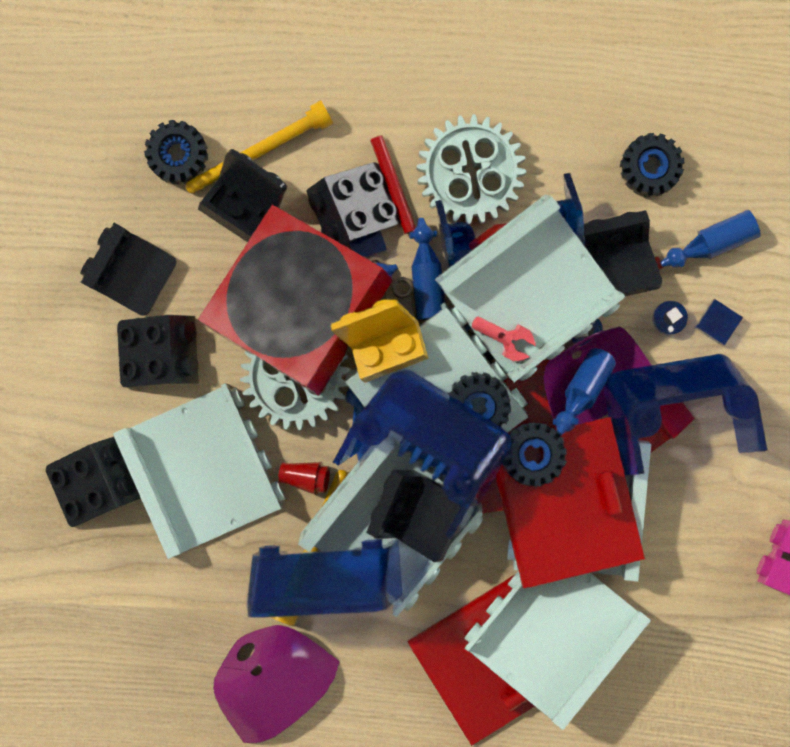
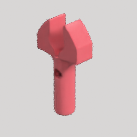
M479 316L472 322L474 330L502 343L505 349L502 355L512 361L529 358L526 353L515 349V345L511 342L512 340L524 339L528 343L536 345L530 330L517 324L514 330L507 331Z

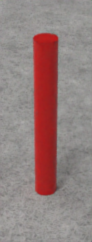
M380 135L372 138L370 142L393 204L396 207L404 234H409L414 231L416 225L384 138Z

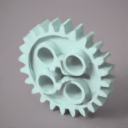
M473 114L470 124H465L463 117L460 115L455 127L446 120V131L444 133L437 128L433 130L436 141L425 139L424 144L430 151H419V157L425 160L426 163L418 164L416 170L426 173V175L420 177L417 182L419 185H428V188L422 192V196L434 197L430 204L431 209L438 205L443 207L440 217L443 218L449 211L452 212L453 223L455 224L460 216H465L467 226H470L472 218L477 216L481 225L485 222V214H489L491 218L496 220L498 218L496 210L498 207L507 213L510 208L506 200L514 202L518 200L519 197L512 190H520L524 187V184L516 179L526 175L525 169L517 167V165L525 161V156H515V152L518 151L521 144H509L513 133L508 132L502 136L500 134L502 123L497 124L493 129L490 128V117H486L481 125L477 124L476 115ZM464 141H467L469 144L473 168H479L475 176L480 194L479 199H475L473 196L470 174L467 172L463 173L467 166V159L462 145ZM480 143H487L492 147L493 154L488 158L479 157L475 152V147ZM447 150H454L459 153L461 160L455 165H448L443 161L442 154ZM488 175H493L499 179L500 188L495 191L486 190L483 187L482 179ZM455 182H460L467 187L468 193L463 198H455L450 194L449 187Z
M245 351V354L252 360L251 363L241 364L243 369L249 371V375L240 378V381L250 384V388L246 389L243 395H254L255 399L250 403V408L261 406L262 409L259 417L262 419L271 414L270 425L275 426L280 419H283L284 429L288 430L292 421H295L298 430H303L304 421L308 420L309 424L314 428L316 427L317 416H320L325 421L329 420L326 413L328 408L338 412L339 409L334 403L336 398L346 400V396L339 392L340 387H349L345 380H342V375L348 374L351 369L341 367V363L348 359L347 355L344 356L326 384L325 391L319 396L312 394L303 387L308 402L303 404L297 384L293 380H288L287 376L280 372L274 375L269 374L266 371V362ZM283 388H290L294 392V401L291 405L283 407L277 401V394Z

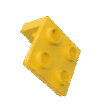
M397 300L379 301L371 309L360 313H348L342 316L340 321L331 324L332 332L352 348L360 380L364 383L429 359L418 321Z

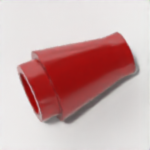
M282 462L278 481L279 483H286L314 495H317L318 492L326 493L330 481V467L324 466L322 462Z

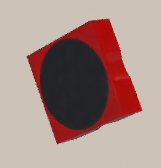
M271 205L198 320L215 333L249 354H254L283 375L319 396L344 358L349 346L332 332L331 324L340 321V318L348 313H360L373 308V305L381 300L393 279L381 266L278 207Z

